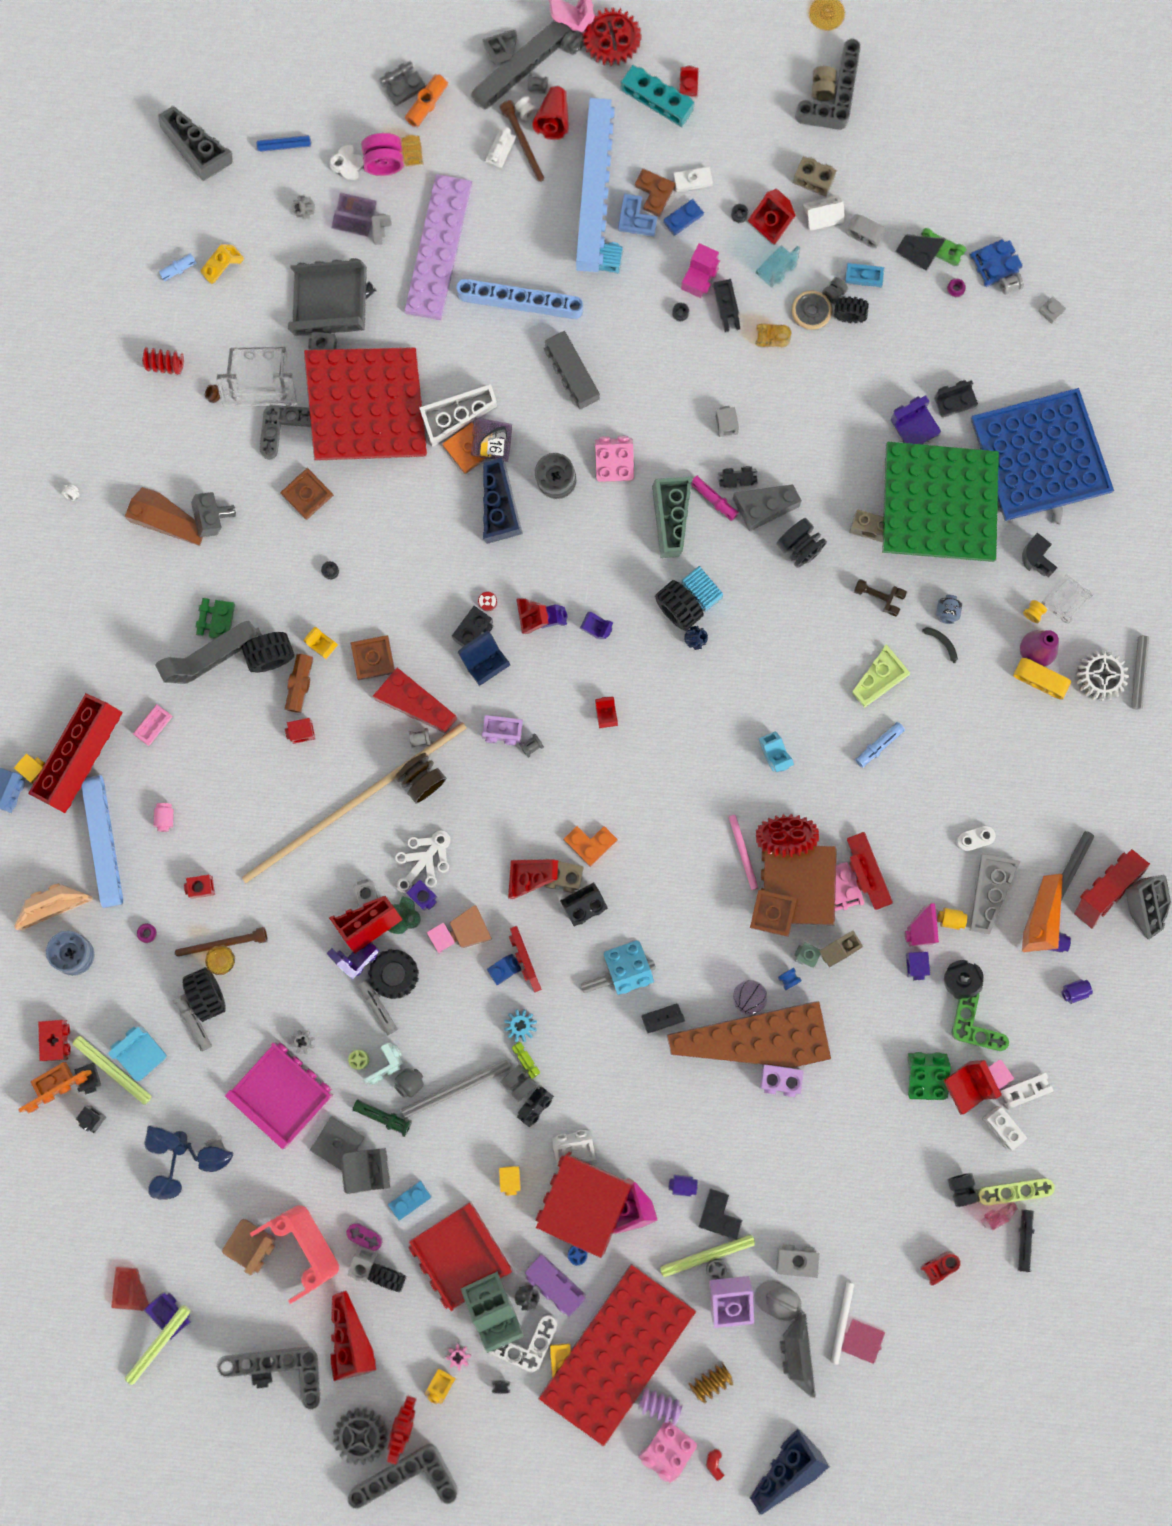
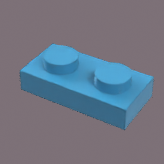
M848 263L845 283L882 288L884 267Z
M420 1181L390 1202L388 1206L400 1221L432 1198L422 1181Z

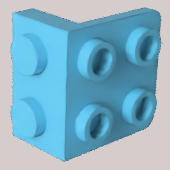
M636 940L604 952V958L617 995L654 983L652 972L640 941Z
M133 1027L125 1034L126 1038L122 1041H116L110 1047L112 1050L108 1054L112 1059H117L135 1081H141L163 1062L167 1055L143 1027Z

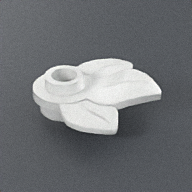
M345 145L339 149L338 154L330 159V168L332 171L340 173L345 179L356 180L359 178L357 170L363 167V157L353 154V145Z

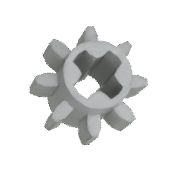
M305 195L297 196L298 200H293V212L297 218L309 219L310 214H314V202L311 200V197H305Z
M298 1030L297 1037L291 1036L294 1039V1044L290 1046L297 1048V1054L301 1050L308 1054L307 1049L314 1048L311 1045V1041L315 1040V1038L308 1036L309 1031L302 1035V1032ZM305 1037V1042H307V1045H302L300 1047L301 1043L298 1041L299 1039H304Z

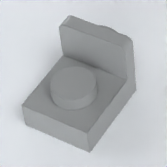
M377 214L372 216L375 245L382 244V237H385L384 227L392 226L390 215Z

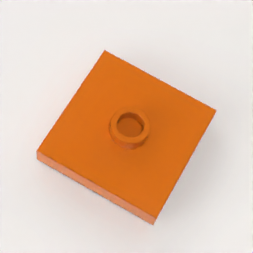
M472 422L442 444L464 474L488 458L487 456L480 455L481 444L477 455L478 445L484 437Z

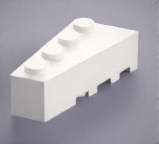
M490 384L420 407L432 447L496 408L497 401Z

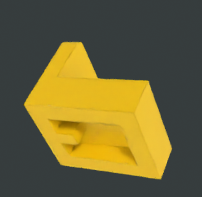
M438 1368L424 1395L427 1396L430 1402L442 1404L456 1378Z

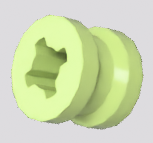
M363 1050L353 1051L348 1057L349 1065L356 1070L366 1068L369 1064L368 1054Z

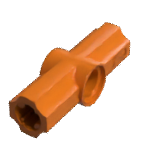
M435 74L425 89L418 93V99L405 115V120L411 126L419 127L427 114L434 110L435 103L448 86V81L443 76Z

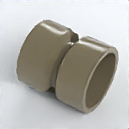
M819 66L813 70V99L829 101L835 98L836 69L830 66Z

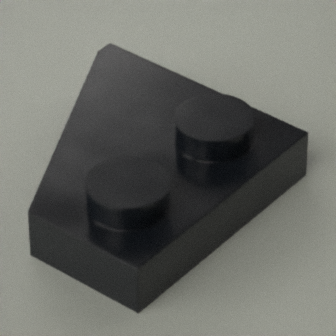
M906 234L896 252L927 271L946 238Z

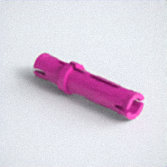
M698 475L693 478L691 486L712 503L716 511L723 513L730 521L737 517L739 512L727 502L726 498L718 495Z

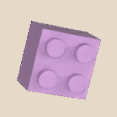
M749 1276L709 1280L711 1316L714 1328L754 1324L753 1289Z

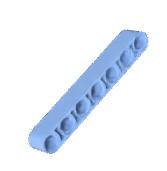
M462 279L457 284L458 297L464 302L570 319H578L583 314V302L576 296ZM464 288L470 289L467 293L461 292ZM482 291L488 292V294L485 296H482L479 293ZM500 294L506 295V297L503 299H500L497 296ZM523 297L524 300L519 302L516 298ZM535 300L543 301L541 304L534 303ZM557 302L561 304L559 307L552 306L553 303ZM576 305L579 309L572 310L570 307Z
M102 775L86 777L82 783V792L100 903L102 908L122 905L123 894L104 779Z

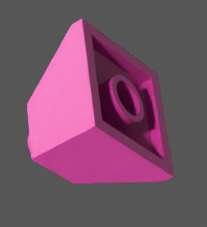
M935 903L924 906L907 927L905 941L909 942V947L939 943Z
M636 1182L632 1185L613 1234L642 1228L658 1221L653 1202Z

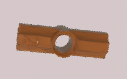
M296 654L293 673L289 676L287 686L289 690L285 704V710L302 712L305 694L308 693L310 687L309 676L313 663L312 656Z

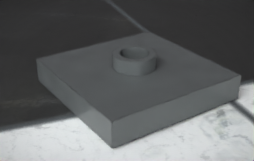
M331 1116L310 1151L342 1171L341 1155L356 1152L365 1137Z

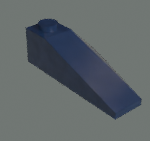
M797 1429L783 1442L780 1447L782 1449L776 1460H772L770 1464L772 1466L766 1476L762 1477L750 1497L760 1515L815 1481L830 1467L821 1451L800 1429Z

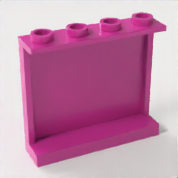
M273 1042L268 1051L232 1090H229L225 1097L281 1149H285L333 1094L330 1092L332 1089L325 1082L320 1083L315 1079L317 1075L311 1069L305 1070L301 1066L303 1062L295 1055L291 1057L287 1053L288 1048L281 1042L279 1044Z

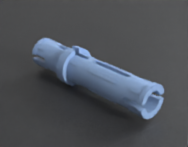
M896 722L872 745L869 744L862 754L855 758L856 763L861 768H864L874 757L880 756L879 753L903 733L905 728L899 722Z

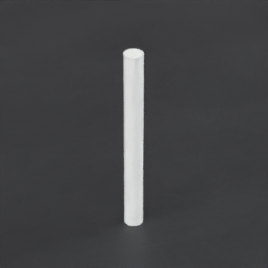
M846 1282L831 1357V1363L834 1364L839 1363L854 1283Z

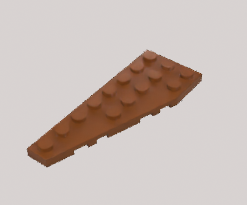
M819 1001L667 1034L671 1055L792 1068L831 1059Z

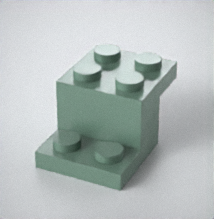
M498 1272L461 1288L472 1322L480 1334L487 1353L524 1337L513 1305L505 1292Z

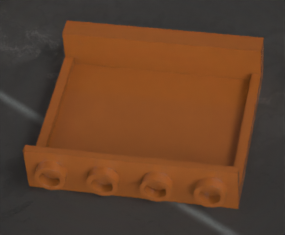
M813 846V850L807 849V854L800 852V856L793 854V857L786 855L784 858H782V854L775 857L774 853L767 854V850L762 851L761 859L765 861V868L761 869V881H764V888H761V890L797 898L792 924L835 926L837 848L835 846Z

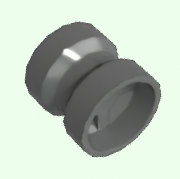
M834 277L830 282V286L826 287L822 294L831 303L835 304L836 300L847 292L848 286L840 278Z

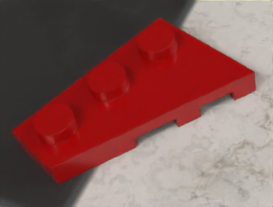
M511 860L508 899L518 898L557 880L558 860Z
M517 926L510 928L512 935L509 936L512 947L516 946L518 949L515 955L518 963H523L525 968L521 971L525 981L529 980L534 992H538L542 989Z

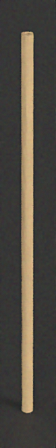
M462 722L411 759L422 753L430 755L467 729ZM408 761L242 877L245 883L249 882L393 781L396 774Z

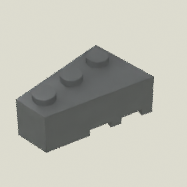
M793 484L734 492L733 501L749 531L800 507L802 502Z

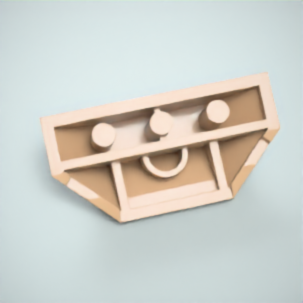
M59 883L48 887V891L33 893L30 895L31 898L25 900L14 927L16 930L22 931L93 900L90 895L60 885Z

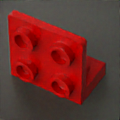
M985 1060L969 1061L944 1079V1083L960 1115H964L983 1100L997 1099L1002 1095Z

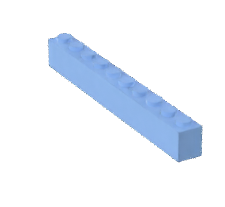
M589 99L576 271L599 272V265H603V253H600V248H604L605 237H601V233L605 232L606 220H603V215H607V204H604V199H608V188L605 187V183H609L610 171H606V169L611 164V155H608V150H612V139H609V134L613 135V123H610V118L614 119L615 107H611V99Z

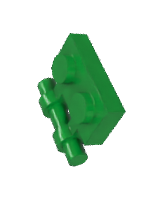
M202 598V603L198 609L200 611L199 620L196 621L195 626L197 628L196 635L203 636L204 630H210L209 637L216 639L231 629L235 603L215 600L214 607H210V599ZM207 613L213 614L211 623H206Z

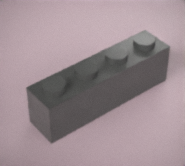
M565 330L545 340V354L548 358H552L555 372L561 374L563 378L561 382L566 390L569 389L571 392L570 398L573 404L578 405L579 409H582L600 400V393Z

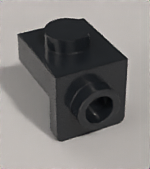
M265 1357L262 1360L264 1367L271 1365L270 1357ZM272 1373L251 1374L252 1386L256 1385L257 1389L269 1387L268 1383H273Z

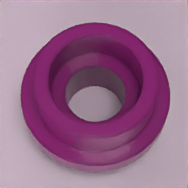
M952 279L947 285V291L953 297L962 296L966 290V285L961 279ZM956 286L959 288V290L956 291L953 289V287Z
M142 924L137 930V937L141 942L150 943L156 938V928L151 924ZM146 930L150 931V935L148 937L144 936V932Z

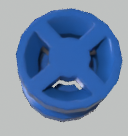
M795 968L777 977L779 981L783 982L785 991L802 981L795 974Z
M572 1245L568 1251L569 1261L573 1265L578 1266L586 1262L588 1252Z

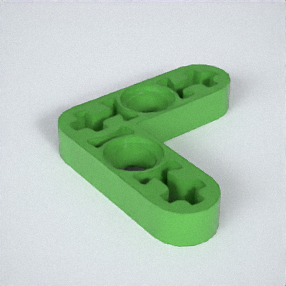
M979 993L970 998L969 1003H973V1007L962 1004L963 1001L967 1002L968 998L959 999L952 1027L953 1038L960 1042L995 1051L1006 1050L1009 1046V1039L1006 1035L973 1026ZM963 1008H968L971 1012L968 1019L961 1017L960 1012ZM958 1020L969 1022V1025H964L963 1031L966 1032V1035H962L961 1038L956 1033L962 1027V1024H958ZM977 1032L985 1034L986 1039L983 1043L976 1041L975 1035ZM990 1034H992V1039L1002 1037L1001 1041L1004 1042V1045H1000L998 1048L997 1043L990 1042V1046H988Z

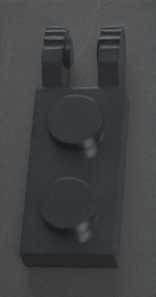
M727 279L713 282V289L724 332H729L730 327L727 320L729 317H733L735 329L740 330L739 310L732 280Z

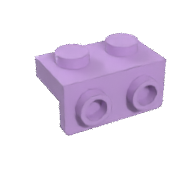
M485 715L482 739H485V742L488 743L505 741L504 744L516 745V743L521 741L523 719Z

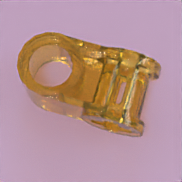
M764 323L756 326L758 331V339L755 342L756 346L786 347L789 345L792 332L787 325ZM783 333L786 334L787 337L782 339L778 335Z

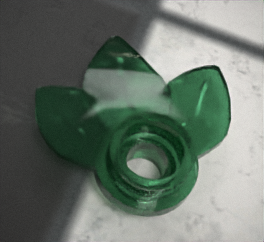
M403 896L400 900V905L392 904L402 918V921L390 928L389 932L403 934L408 928L414 929L420 924V914L415 910V904L410 898ZM412 915L413 920L409 922L408 918Z

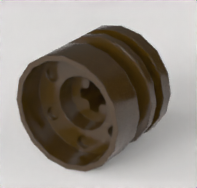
M422 753L408 761L395 776L397 782H402V788L412 785L407 794L416 804L432 795L447 779L439 768L429 771L434 762L432 760L428 761L429 756L426 753Z

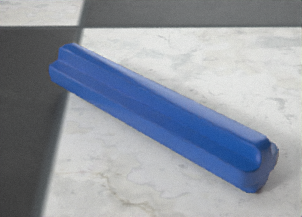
M309 135L258 140L256 144L258 151L261 152L310 147L311 139Z

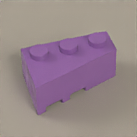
M542 1253L525 1271L527 1275L526 1280L533 1286L537 1285L541 1289V1294L548 1300L551 1299L556 1304V1308L568 1317L585 1300V1293Z

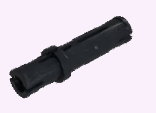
M1021 1210V1227L1018 1230L1020 1232L1018 1271L1031 1272L1032 1234L1035 1231L1033 1229L1034 1211Z

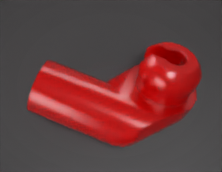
M719 1449L710 1451L706 1461V1467L716 1481L724 1477L723 1472L718 1467L719 1459L722 1458V1453Z

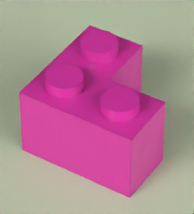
M699 243L691 257L690 267L682 281L681 289L699 298L702 297L703 293L707 294L711 286L709 281L711 277H716L719 270V252Z

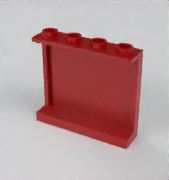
M568 1152L565 1156L562 1155L557 1166L560 1169L558 1174L555 1173L551 1179L550 1185L553 1186L550 1192L547 1191L543 1199V1203H545L543 1211L539 1210L535 1221L538 1222L536 1228L602 1258L634 1181L629 1178L621 1179L571 1156L572 1152Z
M469 1202L409 1241L410 1246L408 1248L411 1254L419 1258L421 1262L419 1266L424 1274L428 1273L431 1281H429L431 1287L435 1292L439 1291L442 1296L440 1298L442 1305L445 1309L449 1308L450 1311H453L454 1308L465 1302L461 1288L496 1272L502 1278L513 1271L472 1202Z

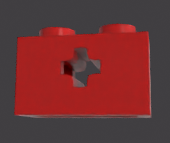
M67 1020L39 1021V1061L68 1060V1055L71 1054V1046L68 1043L70 1025L67 1024ZM58 1038V1042L52 1043V1039Z

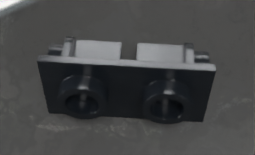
M752 466L741 467V470L734 471V468L722 469V472L718 473L720 477L722 476V479H719V485L724 488L737 487L736 480L740 479V486L754 485V483H757V475L753 476V473H757V470L752 469Z
M542 1086L539 1089L536 1088L529 1098L533 1105L531 1106L526 1102L518 1111L519 1115L517 1118L528 1127H531V1125L539 1120L542 1111L550 1106L554 1096Z

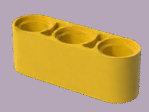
M1027 658L1020 659L1013 674L1016 679L1061 700L1064 699L1071 684V680Z

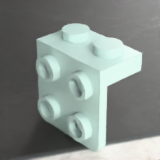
M387 1043L381 1047L390 1065L363 1080L364 1084L370 1083V1085H374L383 1080L382 1076L384 1074L392 1075L400 1070L399 1066L403 1062L399 1056L402 1053L397 1045Z

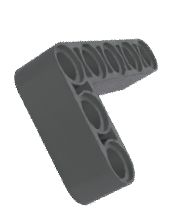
M848 39L844 44L834 104L808 100L801 101L797 106L795 115L799 123L842 130L847 126L860 54V43L858 40ZM820 113H823V114H825L826 116H825V117H822V116H820L819 114H820Z
M244 621L188 657H167L158 661L155 666L164 683L186 684L240 652L247 642L258 636L251 622Z
M311 1347L228 1355L221 1357L217 1362L218 1372L223 1377L299 1369L300 1399L302 1404L307 1409H315L320 1403L318 1356ZM306 1352L313 1353V1358L310 1362L303 1361V1355ZM290 1354L293 1356L292 1362L288 1365L283 1364V1357ZM265 1357L273 1359L269 1367L262 1365V1360ZM245 1359L252 1360V1366L249 1369L241 1367ZM229 1361L232 1363V1368L227 1372L222 1371V1363ZM307 1373L314 1374V1379L310 1383L304 1382V1376ZM308 1394L315 1395L313 1403L308 1404L305 1402Z
M428 1444L399 1460L396 1465L392 1464L356 1485L348 1495V1504L355 1509L361 1508L423 1471L427 1474L439 1499L445 1504L455 1501L458 1487L436 1446ZM425 1451H431L434 1454V1458L427 1460L423 1454ZM409 1461L414 1462L416 1469H407L406 1463ZM440 1469L443 1471L444 1476L436 1478L433 1471ZM396 1472L399 1477L398 1480H390L388 1473ZM373 1482L379 1483L381 1489L379 1491L372 1490L370 1484ZM451 1488L454 1494L447 1497L444 1495L443 1490ZM356 1492L360 1493L363 1500L355 1501L353 1494Z

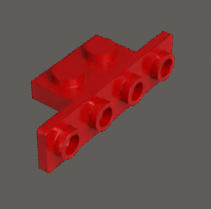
M861 832L847 838L853 854L850 857L849 865L852 872H856L858 877L856 883L859 890L869 894L875 910L893 904L866 833Z

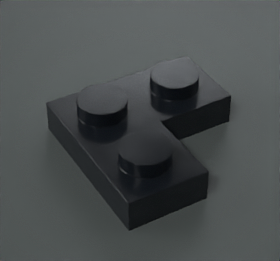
M710 1189L698 1227L737 1240L742 1220L724 1214L729 1194Z

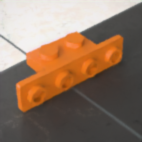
M62 1062L30 1081L38 1098L19 1108V1112L27 1111L29 1114L39 1109V1104H47L53 1101L56 1094H64L71 1090L70 1086L73 1084L79 1085L87 1081V1076L92 1074L91 1070L82 1071L73 1076L67 1062Z

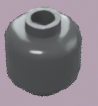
M406 1068L395 1078L396 1085L394 1088L404 1098L406 1096L413 1097L423 1087V1075L416 1068L414 1070Z

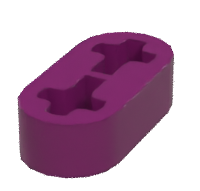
M354 1223L347 1229L348 1239L364 1248L376 1251L382 1246L383 1239L381 1235L362 1224ZM360 1228L359 1233L363 1234L364 1237L362 1238L357 1235L354 1238L351 1229ZM366 1236L370 1239L374 1236L377 1237L378 1246L374 1245L371 1247V1242L365 1239Z

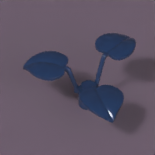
M148 1125L145 1148L154 1154H164L168 1150L173 1151L169 1177L157 1176L153 1178L148 1187L149 1195L154 1199L165 1200L172 1199L181 1193L182 1185L180 1181L172 1178L176 1156L183 1155L187 1149L190 1151L194 1161L199 1162L198 1168L205 1172H216L223 1169L231 1161L233 1152L209 1146L201 1149L196 1156L191 1143H187V1134L185 1132L177 1131L172 1133L165 1129Z

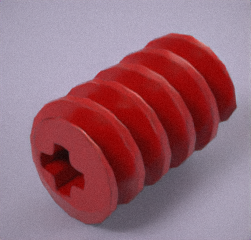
M145 347L142 363L146 371L153 370V372H158L160 370L161 373L167 371L168 374H173L174 372L176 375H180L183 370L184 355L182 352L180 357H178L177 351H174L173 356H171L170 350H167L166 354L163 355L162 349L156 354L155 348H152L151 353H149L148 347Z

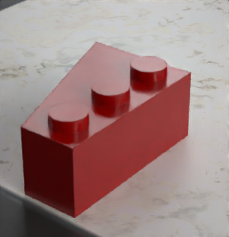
M386 896L364 903L363 907L356 910H346L345 914L338 917L334 915L329 917L354 954L402 921V918Z

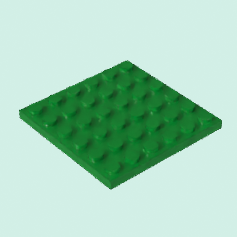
M887 442L882 553L995 562L997 554L999 451Z

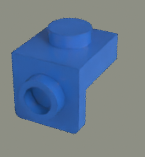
M513 954L502 958L487 968L496 985L501 984L522 970L517 958Z

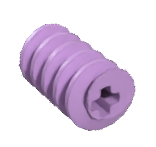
M647 1387L643 1391L638 1409L642 1408L643 1415L649 1410L651 1418L657 1413V1420H660L662 1416H665V1423L673 1419V1426L676 1425L682 1409L679 1399L672 1403V1397L668 1396L664 1400L663 1393L657 1398V1392L654 1390L649 1395V1388Z

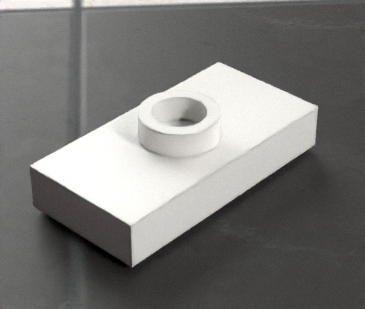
M710 167L673 173L676 192L713 186Z

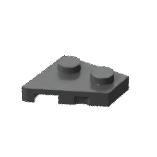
M516 30L483 39V46L494 64L504 63L512 59L517 39Z

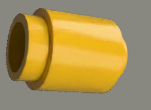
M943 908L938 913L937 922H940L941 927L960 930V928L965 929L967 914L960 910Z

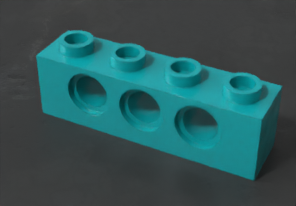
M632 65L621 81L622 92L681 128L693 112L694 101L688 95H682L673 86L664 84L658 77L649 75L641 67ZM640 84H645V85H647V86L641 87V86H639V85H640ZM660 93V94H662V95H661V96H656V95H654V94ZM675 102L677 105L673 106L670 103Z

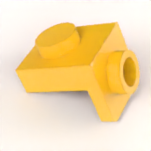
M314 627L303 640L313 651L325 659L338 646L335 641L323 634L317 627Z

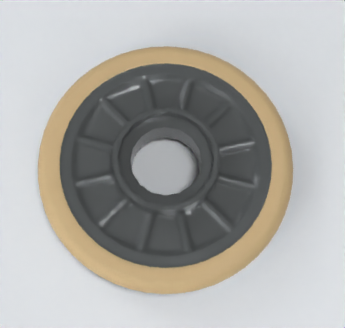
M805 291L799 294L792 304L794 320L798 325L806 329L813 330L823 327L828 323L832 315L831 302L824 294L818 291ZM814 306L817 312L810 314L807 312V307Z

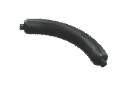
M925 627L922 629L924 634L933 636L941 641L949 653L950 660L956 663L958 660L957 653L948 637L933 628Z

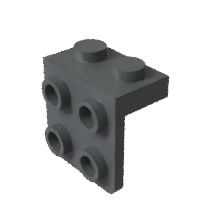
M386 1148L363 1150L341 1155L345 1194L390 1188Z

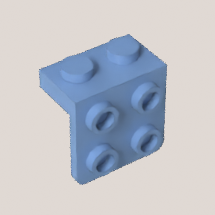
M0 768V809L12 813V810L17 805L19 794L25 786L26 778L3 768Z

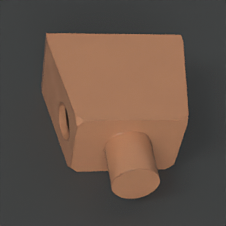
M476 905L450 922L453 931L449 933L455 942H459L461 948L492 940Z

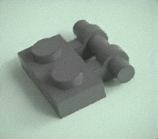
M411 61L406 64H400L399 68L392 72H386L385 76L379 79L382 86L387 83L390 84L386 88V93L395 107L415 96L426 87L417 71L412 74L409 73V70L414 68ZM400 75L404 76V78L398 82L394 80Z

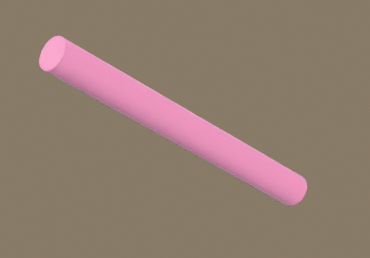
M736 815L729 816L728 818L751 890L758 889Z

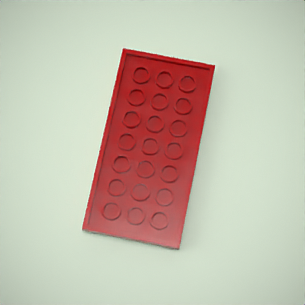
M630 1264L576 1342L570 1354L565 1358L561 1367L558 1368L554 1377L540 1394L538 1400L604 1447L691 1321L696 1310Z

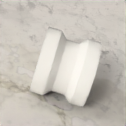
M530 97L522 98L515 105V109L521 113L520 117L523 121L531 119L538 111L536 106L532 105Z

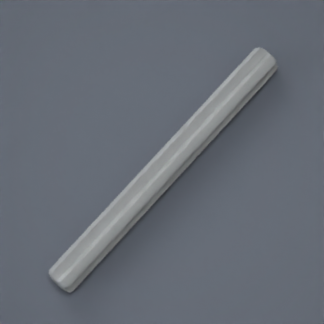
M507 1060L497 1063L402 1108V1115L404 1118L411 1117L508 1071L510 1065Z

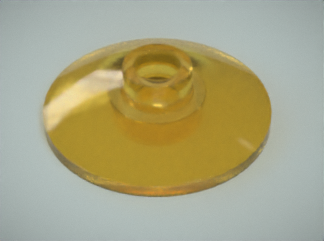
M815 0L810 6L809 18L818 29L825 31L834 30L844 21L845 9L839 0Z

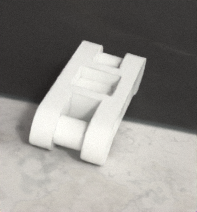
M1041 1073L1001 1089V1096H1004L1006 1101L1004 1103L1006 1109L1016 1107L1053 1092L1052 1085H1049L1047 1081V1073ZM1040 1082L1042 1089L1038 1090L1035 1083ZM1016 1091L1018 1098L1013 1100L1011 1093Z

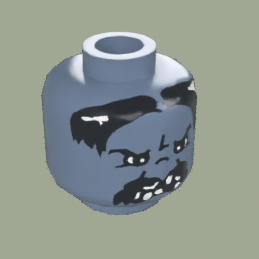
M946 595L945 598L938 600L936 616L940 619V622L954 624L955 621L960 619L962 602L957 600V596Z

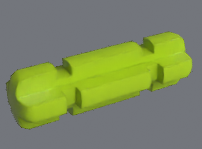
M518 1042L512 1046V1050L515 1054H518L517 1058L524 1069L528 1070L529 1077L531 1079L535 1078L540 1074L537 1066H534L535 1063L527 1050L524 1051L525 1047L523 1044Z

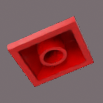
M776 188L766 193L748 219V222L775 245L796 215L790 200Z

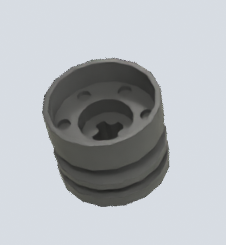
M549 453L537 462L535 478L543 494L552 499H563L572 493L577 479L574 466L569 458L560 453ZM558 476H560V480L556 479L554 481L553 477L557 478Z

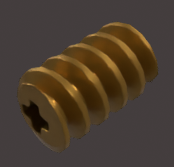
M723 1362L722 1368L717 1364L715 1365V1373L708 1369L709 1377L702 1373V1381L695 1378V1386L690 1382L688 1383L697 1399L704 1404L707 1403L706 1396L713 1399V1391L718 1395L720 1394L719 1387L726 1390V1382L731 1386L734 1385L732 1376Z

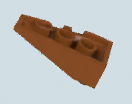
M142 487L131 499L125 514L126 519L130 523L200 546L203 537L198 535L195 519L161 493Z

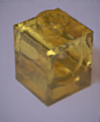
M407 135L402 137L405 166L423 164L420 136Z

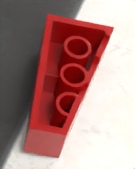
M398 667L373 695L375 701L385 704L443 733H446L457 720L453 712Z

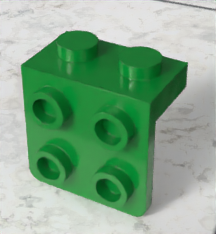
M922 1052L908 1053L907 1060L910 1068L909 1098L914 1100H946L948 1098V1089L944 1079L950 1076L951 1070L948 1055L940 1052L934 1054Z

